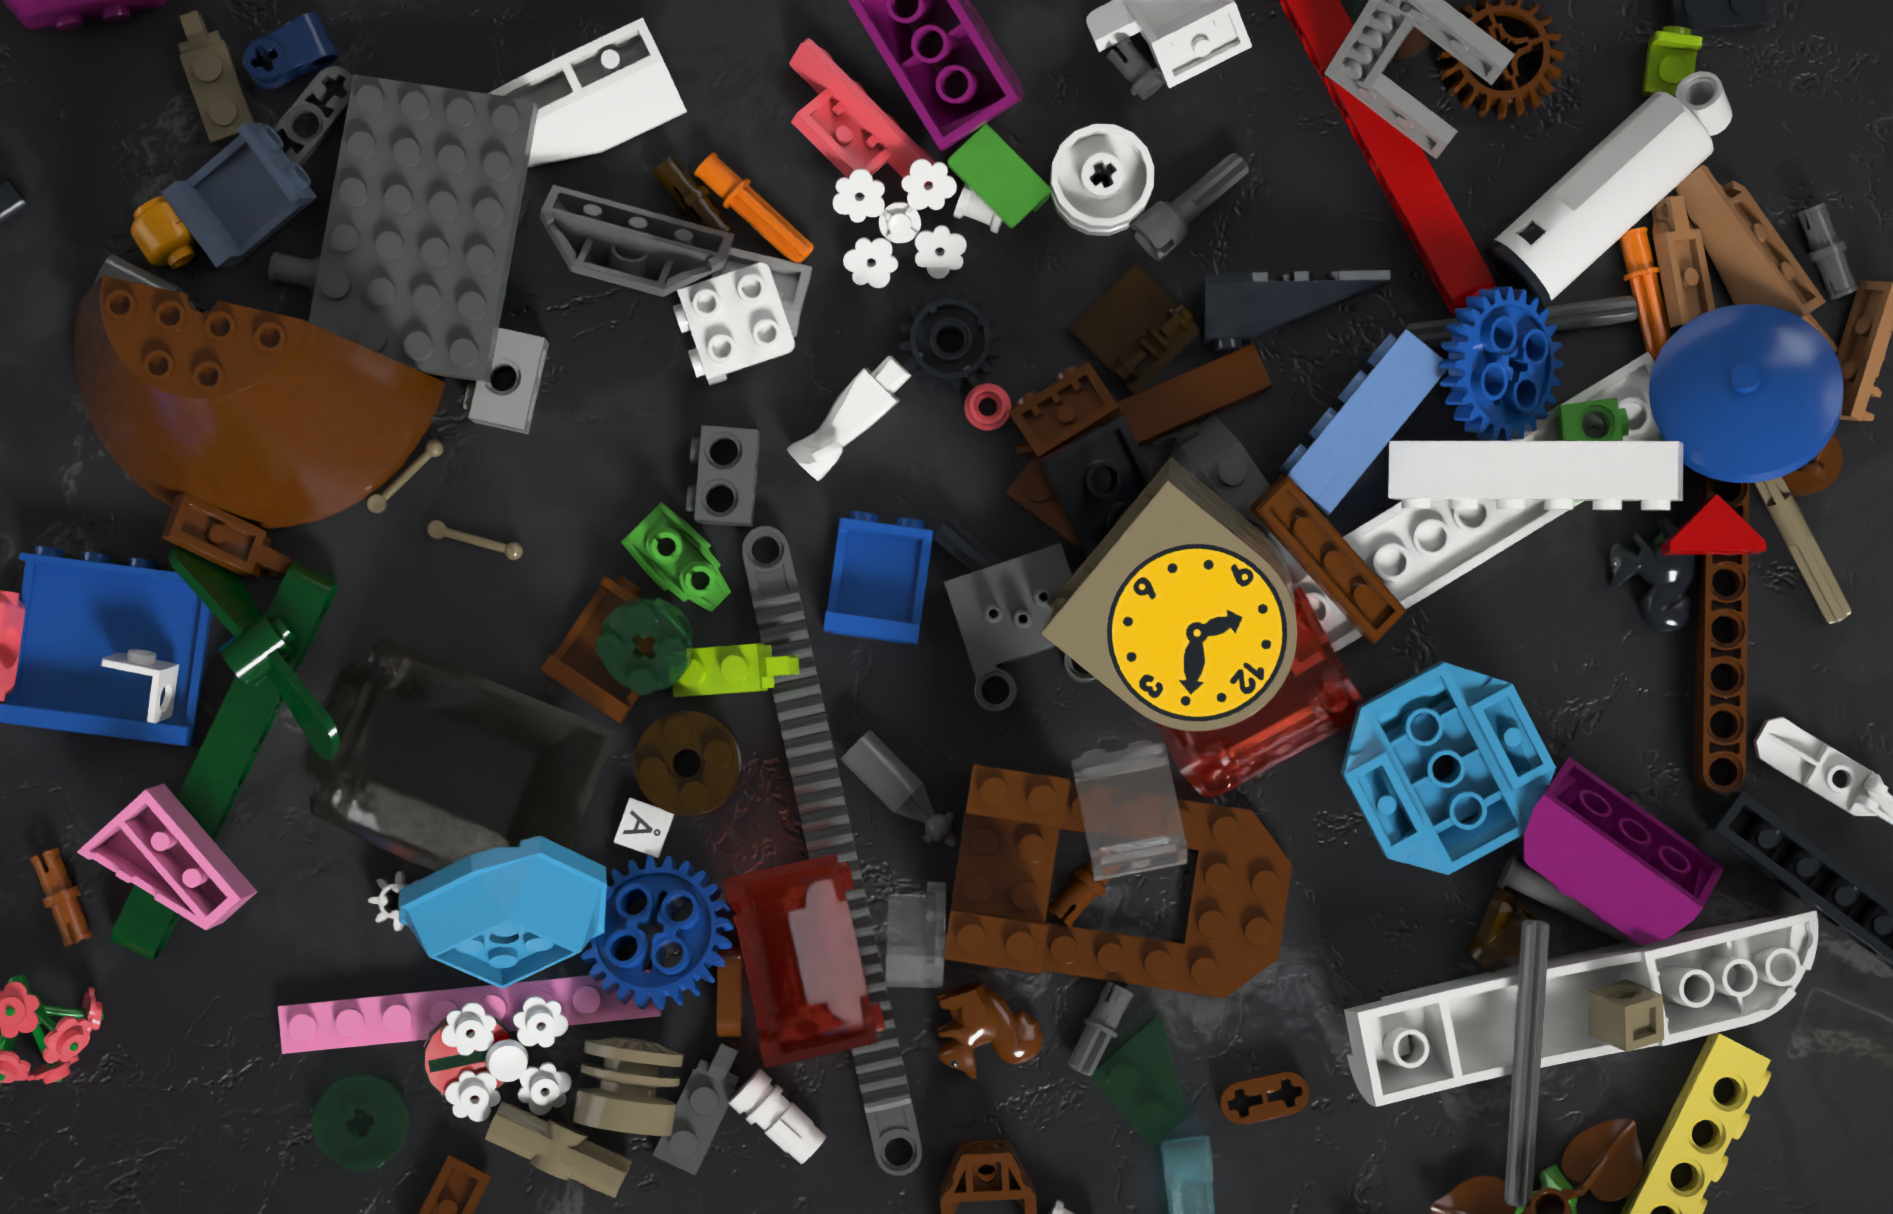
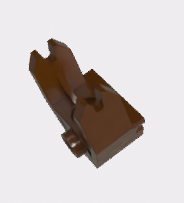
M1009 1139L961 1141L940 1187L941 1214H954L960 1202L1013 1199L1017 1200L1023 1210V1214H1037L1035 1184ZM985 1164L993 1166L989 1170L980 1169Z

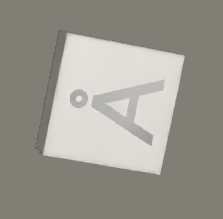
M629 798L614 843L659 858L675 814Z

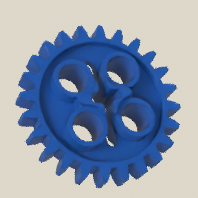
M1512 287L1480 289L1479 296L1466 297L1467 308L1455 309L1459 324H1447L1446 326L1453 337L1451 342H1441V347L1449 352L1448 359L1439 362V367L1448 369L1449 376L1444 378L1440 385L1451 387L1452 390L1445 403L1446 405H1458L1453 417L1454 420L1466 421L1464 430L1466 432H1477L1478 439H1491V441L1523 439L1525 431L1535 432L1537 430L1535 419L1546 420L1548 418L1543 405L1556 403V399L1550 392L1551 386H1561V381L1554 376V369L1562 367L1563 362L1554 359V352L1562 347V343L1552 342L1551 340L1557 325L1545 324L1549 314L1548 308H1537L1539 298L1526 297L1525 289H1513Z
M650 855L647 857L645 869H640L633 860H630L628 863V875L623 876L616 869L611 871L615 883L611 887L607 885L604 933L590 939L586 946L592 948L585 951L581 958L586 964H595L589 971V974L595 981L604 979L601 988L608 995L618 989L617 999L622 1004L626 1005L634 995L635 1004L642 1010L645 1009L650 998H652L659 1010H664L667 996H671L679 1006L683 1005L682 991L689 989L698 997L701 994L697 981L702 978L707 982L714 983L715 979L708 969L711 965L725 967L726 965L717 952L720 949L732 948V943L721 935V933L734 929L729 919L721 917L730 910V907L725 900H717L722 891L716 883L708 885L710 877L705 871L701 870L693 876L694 867L689 861H685L677 870L676 862L671 856H667L662 867H659L657 861ZM662 893H667V896L663 899V902L660 907V895ZM647 898V905L641 913L629 915L630 905L636 899ZM685 904L693 905V911L686 920L682 922L674 921L675 912L679 907ZM660 924L664 929L663 932L655 933L651 940L648 937L649 932H657ZM629 943H637L635 955L629 960L619 961L621 949ZM683 950V957L676 966L672 968L664 967V960L670 952ZM651 959L652 968L648 973H645L644 969L648 966Z

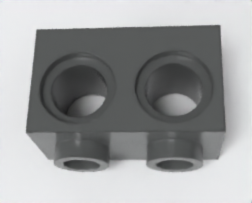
M701 425V437L692 436L690 464L698 465L697 484H688L686 510L695 512L694 520L696 523L753 527L760 444L758 429ZM721 441H730L738 448L737 457L728 465H719L712 460V449ZM719 487L728 488L734 494L732 506L724 512H715L708 506L709 494Z

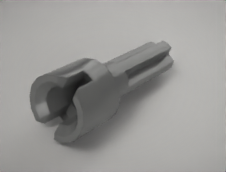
M1237 153L1229 154L1171 203L1158 200L1130 224V227L1136 230L1134 235L1136 241L1152 258L1160 261L1189 236L1188 224L1248 173L1249 168L1246 162Z

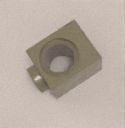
M1627 979L1588 991L1590 1036L1625 1052L1664 1040L1663 995Z

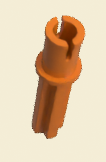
M715 152L711 153L699 165L694 175L697 178L699 177L724 200V208L731 207L790 262L799 264L804 262L814 249L813 244L749 186L751 181L748 178L742 180L717 157L718 155Z
M1640 227L1628 230L1619 238L1627 274L1623 278L1624 281L1629 280L1632 295L1637 303V316L1646 353L1649 352L1655 362L1661 349L1672 336L1657 273H1660L1659 267H1655L1647 235L1648 229L1647 227Z

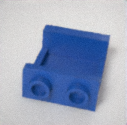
M850 511L849 519L839 518L838 536L823 631L825 633L918 646L933 531L924 529L925 521L898 517L896 525L877 523V514Z

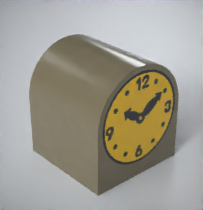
M1170 457L1054 597L1049 605L1041 634L1146 718L1179 730L1209 731L1221 729L1247 719L1264 707L1275 696L1289 674L1297 645V618L1293 583L1283 556L1270 538Z

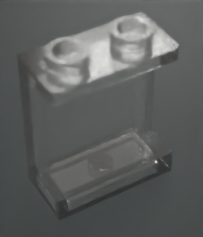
M1142 740L1129 744L1125 750L1109 753L1104 749H1094L1082 753L1077 759L1071 760L1072 775L1079 799L1094 881L1187 864V844L1165 742L1154 744L1153 741Z

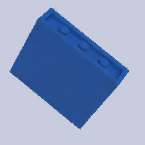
M35 546L34 554L20 552L19 560L25 561L20 601L25 606V618L15 688L7 696L6 704L0 703V723L194 747L212 611L176 571L157 570L158 561L130 557L128 566L110 564L111 555L93 552H82L81 560L63 558L64 549ZM130 649H141L155 652L157 654L156 660L179 664L171 718L158 723L147 721L153 676L101 666L102 658L116 653L127 654ZM165 687L163 688L161 693L160 707L164 700Z

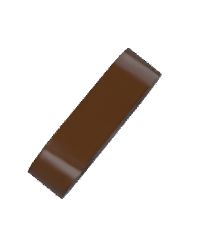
M732 946L730 949L718 950V955L725 961L726 965L725 967L717 966V1037L742 1036L743 946Z
M1279 1071L1246 1078L1227 1084L1220 1094L1219 1107L1222 1114L1229 1121L1236 1124H1250L1288 1116L1301 1111L1306 1106L1309 1099V1087L1299 1074L1292 1071ZM1288 1079L1292 1086H1299L1300 1094L1293 1096L1294 1104L1286 1106L1282 1099L1268 1101L1266 1093L1280 1090L1282 1080ZM1242 1089L1246 1096L1260 1095L1262 1101L1248 1105L1247 1114L1240 1116L1236 1109L1228 1108V1101L1235 1099L1234 1091Z

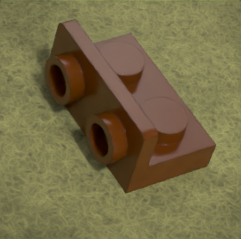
M1089 362L1080 368L1078 366L1067 368L1055 378L1053 385L1040 393L1032 391L1025 394L1015 403V408L1009 411L1014 427L1018 433L1023 435L1038 460L1120 413L1119 406Z

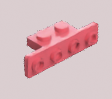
M810 38L805 39L799 45L789 64L819 95L797 112L791 123L845 177L849 178L850 174L859 168L866 169L873 175L888 163L904 178L910 174V166L917 159H926L932 165L935 163L930 153L923 147L918 146L900 128L895 118L885 113L867 95L865 89L858 82L852 80L833 61V58L825 49L818 47ZM927 181L924 184L929 186L931 182Z

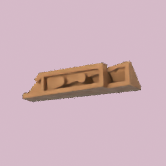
M1705 165L1700 166L1684 178L1675 187L1678 196L1684 195L1686 211L1694 227L1701 229L1703 244L1734 304L1765 305L1790 312L1816 328L1829 342L1834 352H1837L1839 349L1810 314L1826 301L1748 190L1733 180L1725 185L1719 184L1709 171V167Z

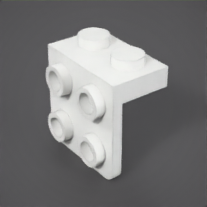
M762 262L677 290L681 304L673 306L681 332L684 333L691 330L696 348L688 350L696 377L706 375L710 386L726 381V374L793 351L795 347L794 338L773 276L767 264Z

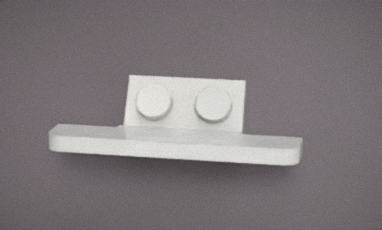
M1112 0L1091 11L1086 20L1088 30L1099 52L1140 32L1148 43L1156 65L1161 71L1162 80L1168 88L1252 47L1234 0Z

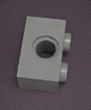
M499 328L489 383L469 381L466 389L463 408L470 410L468 416L470 420L478 424L529 434L549 346L548 341L544 337ZM505 367L514 369L517 376L514 386L507 391L494 389L492 379L496 371Z

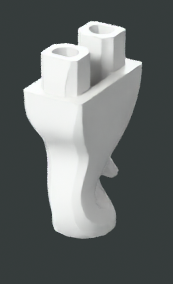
M888 356L873 372L868 368H863L835 400L821 426L811 435L791 444L787 451L813 478L820 481L838 461L843 447L869 429L900 401L894 393L912 375L892 356Z

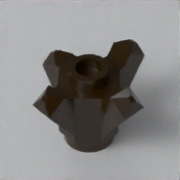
M1507 886L1503 889H1495L1481 927L1474 934V940L1468 944V950L1474 959L1491 973H1495L1500 967L1505 969L1509 964L1520 961L1522 923L1524 920H1536L1526 907L1521 904L1516 906L1518 897L1513 889Z

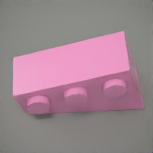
M165 784L145 789L77 851V853L89 860L94 859L116 873L115 876L127 883L132 882L155 896L154 899L204 930H208L226 921L257 893L256 889Z

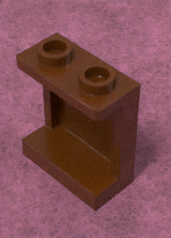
M620 574L615 581L604 575L595 595L554 655H549L540 670L618 723L623 724L669 656L670 650L674 649L685 630L677 625L682 617L660 601L652 608L640 600L638 596L642 589Z

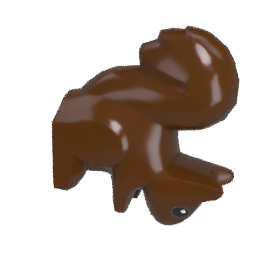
M972 982L937 994L939 1006L942 1009L949 1010L952 1018L950 1022L937 1027L938 1036L953 1037L939 1047L938 1057L949 1067L965 1071L971 1079H976L977 1063L974 1051L976 1047L991 1043L1000 1059L1014 1065L1028 1062L1041 1050L1044 1035L1043 1029L1040 1028L1036 1018L1030 1017L1024 1010L1012 1013L1006 1000L1000 994L987 988L984 982Z

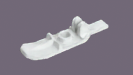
M1776 717L1764 721L1753 740L1757 758L1853 816H1878L1893 825V796L1889 794L1888 787L1884 785L1878 774L1805 732L1784 717ZM1837 770H1841L1847 775V783L1842 788L1836 787L1832 781L1833 774Z

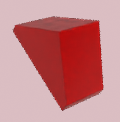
M1718 494L1707 498L1661 545L1662 555L1759 554L1766 551V541Z

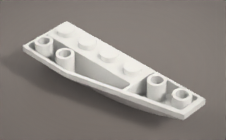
M643 17L566 53L488 93L534 100L539 104L528 167L602 153L687 112Z

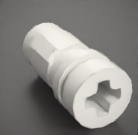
M760 1068L739 1088L728 1104L739 1114L745 1112L747 1114L745 1119L751 1125L756 1122L764 1130V1133L785 1153L788 1152L800 1164H803L820 1147L827 1136L814 1125V1122L793 1102L790 1103L781 1094L783 1089L778 1084L774 1087L770 1084L772 1079Z

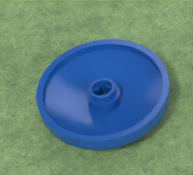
M1740 304L1717 308L1686 323L1672 335L1661 349L1654 363L1649 382L1651 415L1656 431L1662 441H1679L1683 443V464L1707 477L1726 482L1755 483L1785 476L1801 468L1817 456L1827 445L1838 426L1842 413V371L1837 356L1829 342L1816 328L1804 319L1785 310L1765 305Z

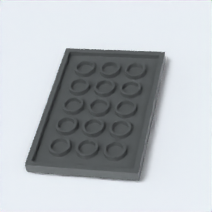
M354 74L309 322L423 373L489 383L539 104L534 100Z

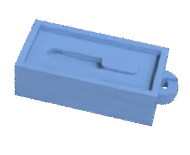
M1407 329L1398 339L1390 333L1367 360L1374 367L1370 373L1366 375L1360 370L1337 397L1344 402V405L1338 412L1330 407L1308 433L1315 439L1308 449L1300 443L1279 468V471L1284 475H1288L1323 516L1327 517L1447 371V369L1439 367V362L1444 359Z

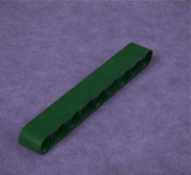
M297 560L287 570L267 611V614L272 618H275L278 614L281 615L296 634V638L291 641L295 651L284 658L296 675L334 599L339 585V580ZM267 673L250 685H246L236 675L177 796L180 803L214 842H216L284 702ZM134 884L115 923L110 940L149 960L155 961L165 947L180 914L154 899L155 896Z

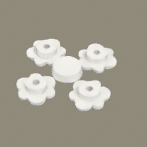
M926 159L915 160L910 166V174L902 179V188L908 192V203L894 202L886 208L881 197L884 194L885 186L881 181L873 180L868 170L859 168L854 170L849 178L841 177L837 180L836 190L838 193L833 198L835 211L843 215L849 214L850 219L857 223L862 222L866 215L869 217L880 215L879 229L885 237L876 238L872 242L865 237L859 238L856 241L855 249L845 253L843 258L844 266L847 270L853 272L852 279L856 284L864 285L868 282L874 288L885 287L890 280V273L894 272L898 267L897 258L891 255V242L906 243L914 238L915 246L918 250L915 255V262L920 267H927V272L931 277L936 279L943 278L949 273L950 269L958 270L963 266V257L961 255L967 247L966 239L963 235L959 233L950 234L949 228L945 225L937 226L933 232L929 230L919 232L921 219L916 210L925 209L927 206L933 210H939L944 206L945 199L952 197L956 192V181L953 177L947 175L948 168L945 163L935 162L932 165ZM930 181L932 185L926 186L924 183ZM861 192L864 196L857 197L855 194ZM939 247L944 249L942 252L936 251ZM873 258L875 262L870 263L867 260Z
M540 996L528 997L523 1003V1011H518L513 1016L514 1025L518 1027L517 1038L519 1042L507 1039L501 1040L494 1045V1037L491 1031L495 1028L496 1021L492 1015L485 1014L481 1004L468 1002L462 1007L461 1011L453 1009L448 1012L446 1016L448 1025L441 1032L444 1044L450 1047L457 1046V1050L461 1055H469L474 1049L478 1051L488 1050L485 1059L488 1071H482L475 1075L473 1071L465 1070L459 1075V1081L451 1082L445 1089L446 1099L453 1104L452 1110L456 1117L463 1118L468 1115L470 1119L477 1122L487 1119L491 1112L490 1107L496 1106L500 1102V1094L495 1090L496 1079L511 1082L519 1078L522 1087L518 1090V1098L521 1102L528 1103L531 1112L536 1115H544L551 1110L552 1106L559 1108L566 1103L565 1092L570 1089L572 1084L570 1075L562 1070L556 1071L555 1065L551 1062H545L539 1068L534 1066L527 1067L528 1053L524 1047L533 1046L536 1043L542 1047H549L554 1043V1036H561L567 1031L568 1021L560 1013L561 1005L558 1001L549 1000L545 1002ZM539 1022H543V1023H544V1024L541 1025V1026H537V1024H538ZM469 1029H473L471 1033L466 1032ZM473 1095H477L474 1099L470 1098Z

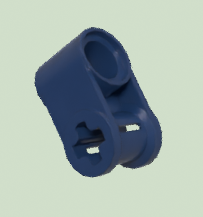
M310 12L294 18L283 27L251 42L244 51L243 62L251 79L257 86L265 90H275L306 74L327 67L339 57V53L319 14ZM269 56L274 68L266 72L261 60Z

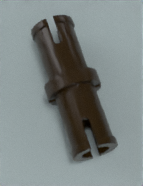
M676 155L666 159L653 171L652 175L678 204L676 210L681 216L687 215L695 224L731 233L734 230V226L730 224L709 198L710 191L705 185H698L679 162Z

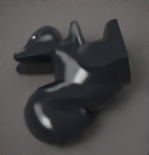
M1665 517L1659 520L1658 527L1660 533L1653 540L1648 541L1637 532L1631 535L1637 548L1636 550L1623 543H1616L1611 547L1609 564L1612 576L1609 581V587L1617 588L1634 575L1639 574L1649 584L1639 602L1641 619L1656 631L1668 633L1681 629L1686 625V621L1693 613L1691 606L1694 599L1686 590L1696 575L1697 555H1662L1661 545L1678 529Z

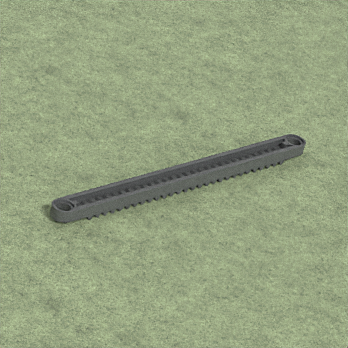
M760 526L751 530L745 537L742 544V555L761 643L772 646V657L798 655L800 674L774 676L775 688H772L847 1033L875 1158L878 1165L886 1173L894 1176H904L913 1172L919 1165L922 1158V1143L789 544L785 536L778 529L770 526ZM762 537H770L778 542L779 555L771 563H760L752 554L754 543ZM903 1138L911 1144L913 1154L907 1163L895 1165L886 1158L885 1147L890 1140Z

